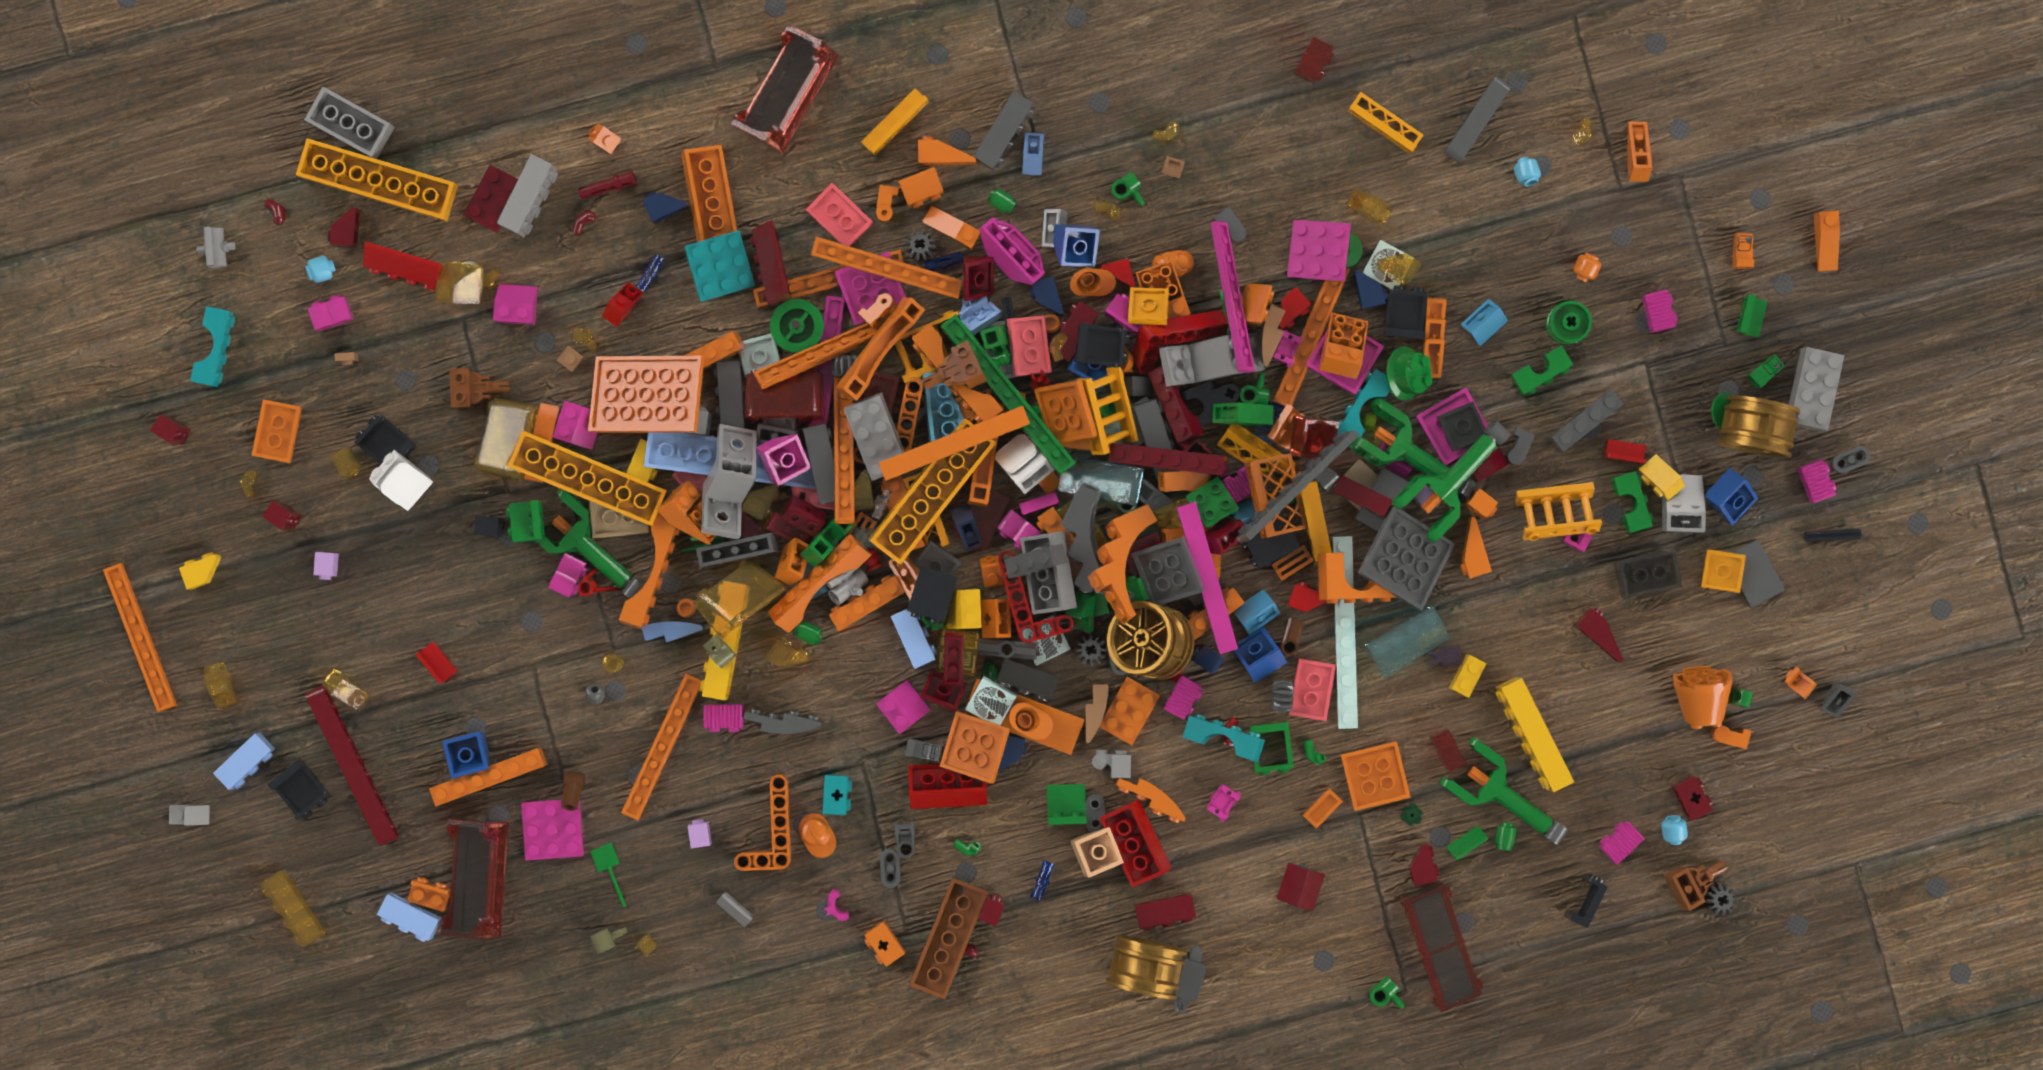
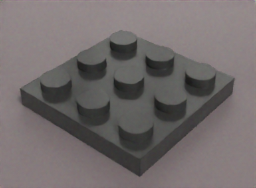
M1184 536L1132 553L1150 602L1162 605L1201 593L1205 590Z

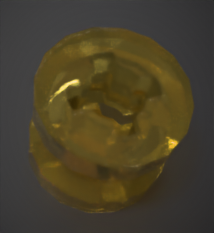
M609 654L604 657L602 665L607 672L615 673L622 669L624 662L620 655Z
M648 933L635 948L641 950L646 958L659 943L653 941Z

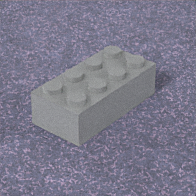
M322 87L304 119L309 124L374 159L378 158L395 128L385 120L325 87Z
M531 154L497 224L523 238L526 234L529 235L533 227L531 223L534 217L537 218L541 211V202L547 199L550 192L548 188L558 177V173H556L558 169L551 163Z
M1810 347L1801 349L1789 405L1801 410L1800 415H1796V418L1799 419L1796 426L1821 432L1828 430L1845 355Z
M881 392L849 404L844 408L871 481L883 477L878 462L905 452Z
M1065 531L1020 538L1023 554L1044 547L1063 544L1068 562L1026 575L1032 614L1076 608Z

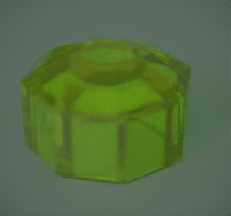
M1367 413L1363 419V427L1365 431L1373 432L1376 425V415Z

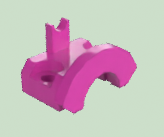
M1284 330L1272 358L1291 368L1294 363L1295 351L1301 344L1302 337Z
M1222 784L1216 792L1213 791L1206 809L1218 816L1220 821L1224 822L1228 818L1229 810L1233 804L1239 801L1241 793H1236Z
M833 888L828 895V907L823 910L827 911L826 916L832 914L838 920H847L850 917L848 910L842 911L836 906V899L841 895L840 891Z

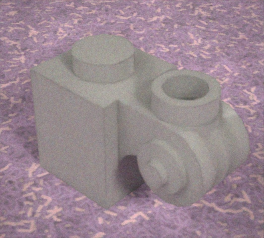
M1096 750V755L1092 759V764L1096 769H1103L1108 764L1111 767V778H1131V754H1127V750H1115V754H1108V750Z

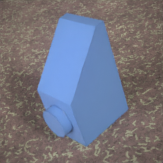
M1025 133L1022 174H1042L1044 134Z

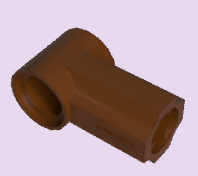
M1288 618L1282 643L1279 647L1283 656L1290 657L1297 653L1305 622ZM1286 643L1293 645L1294 650L1292 653H1287L1284 650Z
M565 772L561 808L567 811L578 810L581 791L584 790L585 774Z

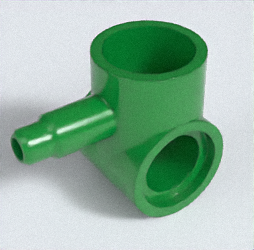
M1132 171L1113 183L1111 195L1115 200L1123 201L1132 195L1139 206L1145 204L1142 196L1137 191L1142 186ZM1117 186H1124L1126 193L1123 195L1117 194L1115 191Z
M1259 372L1256 387L1249 385L1240 390L1239 401L1241 403L1268 404L1269 389L1264 388L1265 373ZM1245 391L1253 392L1254 398L1252 401H1247L1244 398Z
M1385 976L1377 985L1370 988L1368 995L1376 1006H1384L1391 999L1400 1009L1405 1007L1402 1000L1396 994L1400 989L1388 976ZM1377 991L1384 992V997L1381 1000L1374 998Z

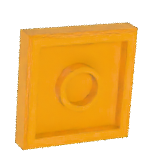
M1130 287L1128 324L1167 325L1169 289Z
M1707 549L1701 587L1740 593L1746 555Z

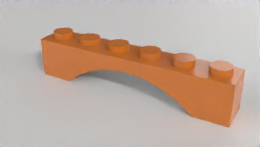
M903 297L835 388L847 399L857 401L868 387L875 370L884 356L898 339L916 323L925 309L913 298Z
M929 323L912 337L914 343L912 346L918 354L923 353L926 359L924 360L931 369L935 367L938 370L937 366L944 363L945 360L943 340ZM950 385L949 390L955 397L958 395L963 400L961 404L968 412L970 410L973 411L975 414L973 418L977 423L1004 413L1003 408L991 395L974 391L965 385Z
M987 388L985 394L991 395L997 401V403L1004 409L1002 403L997 399L993 392L989 388ZM998 437L992 439L996 442L972 473L968 498L969 505L987 507Z
M659 512L651 526L655 543L653 570L643 588L632 598L625 601L619 618L620 623L641 630L644 625H648L650 615H648L649 609L654 607L657 599L654 596L656 589L660 590L663 582L661 578L662 572H666L669 565L668 555L669 553L672 554L675 548L674 537L680 533V529L670 525Z
M852 534L848 535L822 562L815 566L813 570L768 611L774 623L787 633H790L803 620L809 601L824 584L844 572L859 568L871 556L866 546Z
M539 747L493 764L487 770L458 777L429 788L436 807L548 764L542 748Z

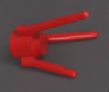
M597 568L583 576V581L578 585L579 596L591 597V594L595 592L620 591L621 589L618 587H597L596 582L590 579L598 571Z

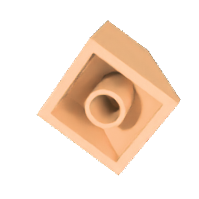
M1110 827L1070 840L1085 877H1092L1124 863Z

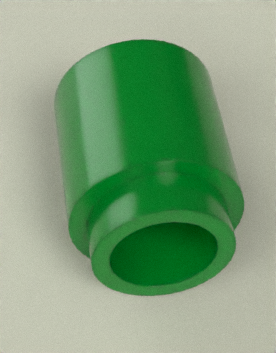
M999 188L996 191L992 190L987 198L990 201L988 205L1007 214H1010L1017 202L1013 199V196Z
M801 621L793 635L797 636V639L812 646L816 643L819 644L823 637L821 628L806 621Z
M1502 822L1501 825H1497L1495 838L1497 849L1512 850L1517 829L1513 827V823Z

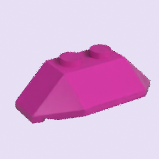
M991 218L980 227L985 253L988 256L994 257V262L1010 280L1032 285L1045 274L1040 252L1014 225Z

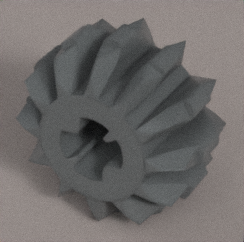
M923 228L920 234H918L917 229H914L915 236H912L910 233L907 234L911 241L904 240V244L910 245L904 248L905 252L911 251L909 253L910 258L916 254V261H919L920 255L926 261V253L931 257L933 256L929 249L936 250V246L931 245V243L936 242V239H929L932 235L931 232L924 235L925 229ZM924 241L925 243H923V245L925 247L923 249L921 247L917 249L916 242Z
M842 355L833 358L831 364L833 376L843 377L858 356Z
M1092 633L1089 634L1088 641L1084 635L1081 636L1084 643L1082 644L1080 641H1077L1076 644L1082 647L1074 649L1075 652H1082V654L1076 656L1077 659L1085 657L1082 664H1085L1087 659H1089V666H1093L1092 659H1095L1096 663L1100 664V660L1097 657L1100 656L1105 659L1106 656L1100 652L1107 651V648H1100L1101 645L1105 644V641L1097 643L1100 638L1099 635L1093 641ZM1093 644L1095 646L1094 649H1096V653H1091L1090 655H1088L1086 653L1088 651L1085 649L1087 646L1090 647Z
M1279 680L1273 682L1271 691L1273 711H1291L1294 700L1293 684L1291 681Z
M1718 883L1717 889L1711 886L1712 892L1707 891L1706 893L1710 897L1704 899L1705 903H1710L1707 909H1713L1714 915L1720 913L1721 916H1725V912L1731 914L1732 910L1730 907H1737L1733 903V901L1738 900V897L1733 896L1736 891L1730 889L1728 884H1725L1723 887L1721 883ZM1718 898H1724V902L1718 901Z

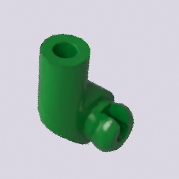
M1313 740L1303 741L1306 758L1316 765L1323 764L1326 761V756L1314 750Z
M959 838L952 845L965 856L976 855L980 853L982 848L979 842L965 844Z

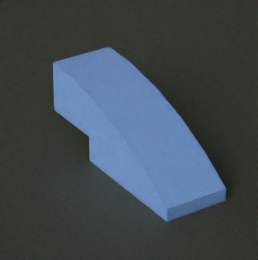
M681 621L652 623L644 626L642 629L646 641L665 636L666 642L705 630L702 625Z

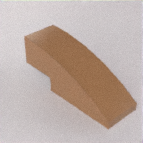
M1272 303L1269 306L1267 320L1264 322L1262 332L1263 363L1267 367L1284 333V330L1278 328L1285 313V309Z
M1093 684V703H1085L1086 743L1091 742L1102 722L1108 698V684Z

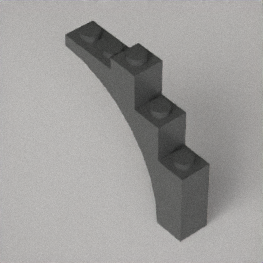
M1087 482L1080 484L1060 525L1065 527L1064 530L1068 533L1077 534L1067 555L1071 556L1074 562L1083 563L1074 584L1078 586L1080 591L1091 593L1095 590L1090 585L1088 576L1094 570L1104 566L1099 561L1096 553L1098 546L1095 537V514L1102 491ZM1127 590L1131 603L1136 595Z

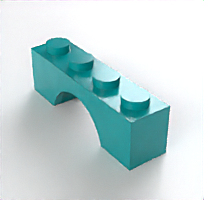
M206 306L202 325L212 334L213 349L207 358L194 362L191 382L218 387V384L222 382V365H225L227 360L225 351L231 341V335H229L230 328L235 323L233 312Z
M1377 369L1373 370V372L1369 371L1364 379L1366 382L1364 387L1359 388L1356 395L1353 396L1356 398L1353 405L1349 403L1345 409V418L1343 421L1339 420L1333 429L1336 431L1334 436L1346 430L1348 432L1355 430L1359 434L1358 438H1361L1365 431L1360 422L1361 407L1368 399L1385 398L1390 389L1385 374Z
M1203 715L1189 716L1182 738L1205 744L1213 736L1225 735L1233 742L1237 756L1256 762L1259 761L1265 742L1264 739L1260 738L1261 734L1252 731L1246 734L1242 732V728L1233 725L1230 729L1224 727V722L1215 719L1213 723L1206 721L1207 717Z

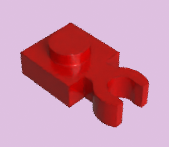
M1040 370V376L1035 377L1033 373L1030 375L1032 379L1030 384L1036 400L1034 389L1051 385L1049 377H1046L1044 370Z

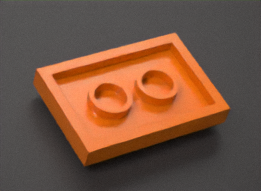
M263 399L251 456L291 463L302 407Z
M1126 677L1099 727L1133 745L1160 695Z

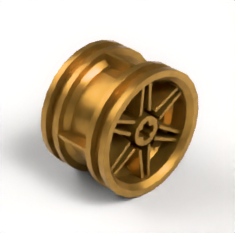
M1740 395L1727 396L1726 400L1730 403L1724 407V419L1722 428L1719 431L1722 439L1717 440L1718 445L1756 455L1791 458L1792 454L1788 450L1794 446L1793 438L1796 424L1799 422L1796 415L1801 413L1799 408L1761 398Z
M1147 601L1131 602L1136 616L1123 625L1114 616L1108 628L1107 648L1113 662L1127 673L1162 680L1176 676L1186 667L1193 654L1195 644L1194 632L1190 622L1181 612L1173 608Z
M1116 934L1115 939L1118 940V944H1113V958L1111 967L1107 971L1110 974V978H1106L1105 983L1143 995L1176 1000L1178 995L1174 991L1179 990L1180 987L1178 985L1182 965H1185V960L1182 959V956H1186L1187 951L1156 941Z

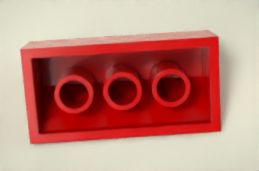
M369 242L364 244L363 266L368 268L367 272L379 275V272L387 274V278L394 280L400 277L405 279V283L416 285V282L421 283L423 288L432 291L435 288L441 289L447 268L444 265Z
M940 763L909 765L910 809L987 805V785L985 781L940 767Z
M1139 798L1099 817L1103 827H1110L1124 862L1121 864L1131 887L1161 876L1172 868Z

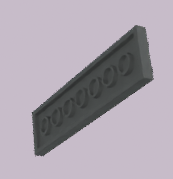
M1346 430L1343 433H1339L1333 439L1334 444L1332 443L1330 446L1322 449L1319 453L1321 456L1312 459L1306 465L1307 470L1305 469L1303 472L1300 471L1292 479L1294 482L1285 485L1279 491L1280 496L1269 500L1265 504L1267 508L1258 511L1251 518L1253 522H1250L1248 525L1245 524L1238 530L1239 535L1236 539L1240 543L1250 541L1344 451L1359 434L1355 430L1349 432Z

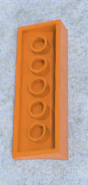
M722 145L683 150L681 157L697 242L736 231L737 227Z
M978 678L975 682L969 701L972 698L974 692L976 691L979 683L981 682V680ZM1017 694L1001 725L1011 728V733L1071 755L1085 719ZM1018 703H1028L1047 713L1053 722L1051 734L1043 740H1034L1017 732L1012 728L1009 721L1010 710ZM967 710L964 711L965 714L977 717L976 715L968 712Z

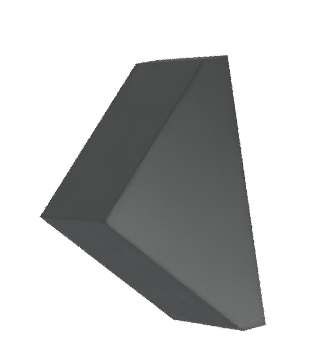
M1124 377L1128 397L1151 396L1150 377Z
M1833 683L1820 710L1838 718L1857 696V692L1842 684Z

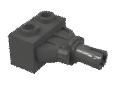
M779 387L777 405L771 406V412L766 416L764 422L759 423L757 426L756 443L763 444L771 439L797 434L800 440L801 428H797L794 408H791L789 405L791 388Z

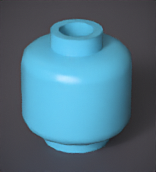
M1528 157L1518 159V163L1513 168L1518 183L1525 187L1538 183L1541 171L1537 161Z
M325 256L310 259L307 262V266H305L309 280H313L315 283L331 279L333 277L332 272L335 271L333 261H328Z
M1668 816L1661 823L1663 839L1666 842H1670L1671 845H1680L1688 837L1686 821L1680 816Z

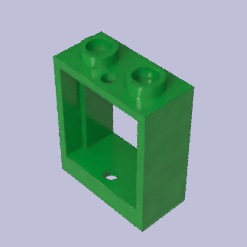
M1249 403L1213 404V423L1242 426L1273 425V405Z
M1287 721L1249 726V731L1255 733L1284 731L1287 763L1259 766V761H1253L1255 773L1258 772L1259 776L1269 775L1270 771L1278 770V773H1287L1289 769L1294 768L1289 724Z

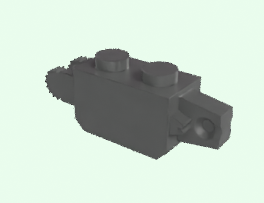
M1194 945L1190 950L1189 956H1184L1183 959L1185 960V965H1182L1178 981L1180 987L1179 990L1174 991L1178 996L1174 1000L1173 1010L1185 1013L1189 1002L1196 1000L1200 992L1206 968L1203 962H1201L1203 951L1198 945Z

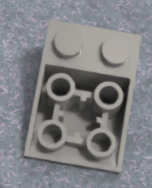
M1680 475L1685 487L1669 501L1663 497L1662 532L1703 533L1705 532L1706 510L1702 475Z

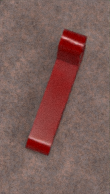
M1217 310L1168 318L1167 325L1143 324L1139 329L1132 353L1134 364L1139 373L1148 374L1154 369L1161 346L1227 334L1229 325L1223 311Z
M1012 551L1001 552L998 562L1020 639L1027 643L1071 631L1074 627V620L1068 615L1034 622L1022 576L1018 577L1016 583H1010L1006 566L1003 563V556L1005 554H1010L1012 557L1016 555ZM1016 591H1020L1023 594V599L1020 602H1016L1013 599V594ZM1022 609L1028 613V618L1025 621L1018 618V612ZM1063 618L1070 620V627L1068 629H1063L1060 626V621ZM1044 623H1049L1052 627V631L1049 634L1042 632V625ZM1026 628L1033 631L1031 639H1026L1023 636V631Z

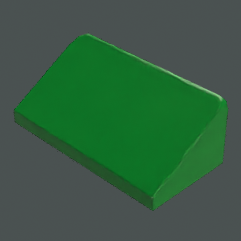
M1476 826L1449 844L1447 849L1455 860H1459L1487 841L1488 837Z

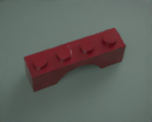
M1162 366L1148 373L1177 442H1190L1203 435L1204 432L1197 416L1193 415L1185 407L1181 399L1180 385L1166 387Z

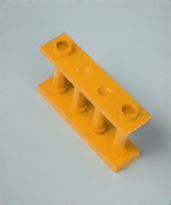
M953 310L942 314V318L930 322V325L940 335L937 326L943 324L955 314L959 317V313ZM928 324L904 333L895 343V347L906 370L904 372L905 375L902 376L905 385L911 377L922 378L923 373L937 372L935 367L931 369L924 359L926 357L923 353H920L923 367L918 370L915 367L913 368L902 343V340L915 336ZM943 342V351L946 359V357L950 355V353H948Z
M1121 367L1106 368L1108 376L1092 381V378L1076 379L1082 380L1097 431V436L1088 438L1092 455L1110 453L1108 444L1121 439L1124 442L1139 441ZM1110 384L1112 394L1097 400L1095 389ZM1114 402L1117 413L1101 418L1099 407ZM1119 421L1121 431L1106 437L1104 426Z
M1593 482L1517 491L1515 497L1516 507H1524L1528 528H1524L1523 540L1535 541L1539 538L1600 532L1602 520H1593L1589 498L1593 497L1595 489ZM1571 500H1581L1586 521L1574 522L1570 504ZM1552 502H1561L1563 504L1566 523L1555 524L1551 507ZM1532 505H1543L1547 525L1536 526Z

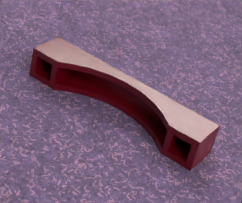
M1111 443L1108 462L1226 476L1228 457Z

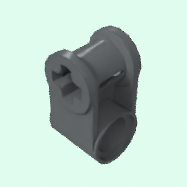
M1309 458L1308 460H1306L1305 465H1304V468L1307 470L1308 468L1306 467V465H1307L1312 459H1316V458ZM1327 466L1314 480L1317 481V484L1324 491L1328 492L1338 482L1340 477Z
M914 821L901 824L895 822L898 854L902 858H909L915 852ZM903 844L911 846L912 851L910 854L905 855L901 852Z

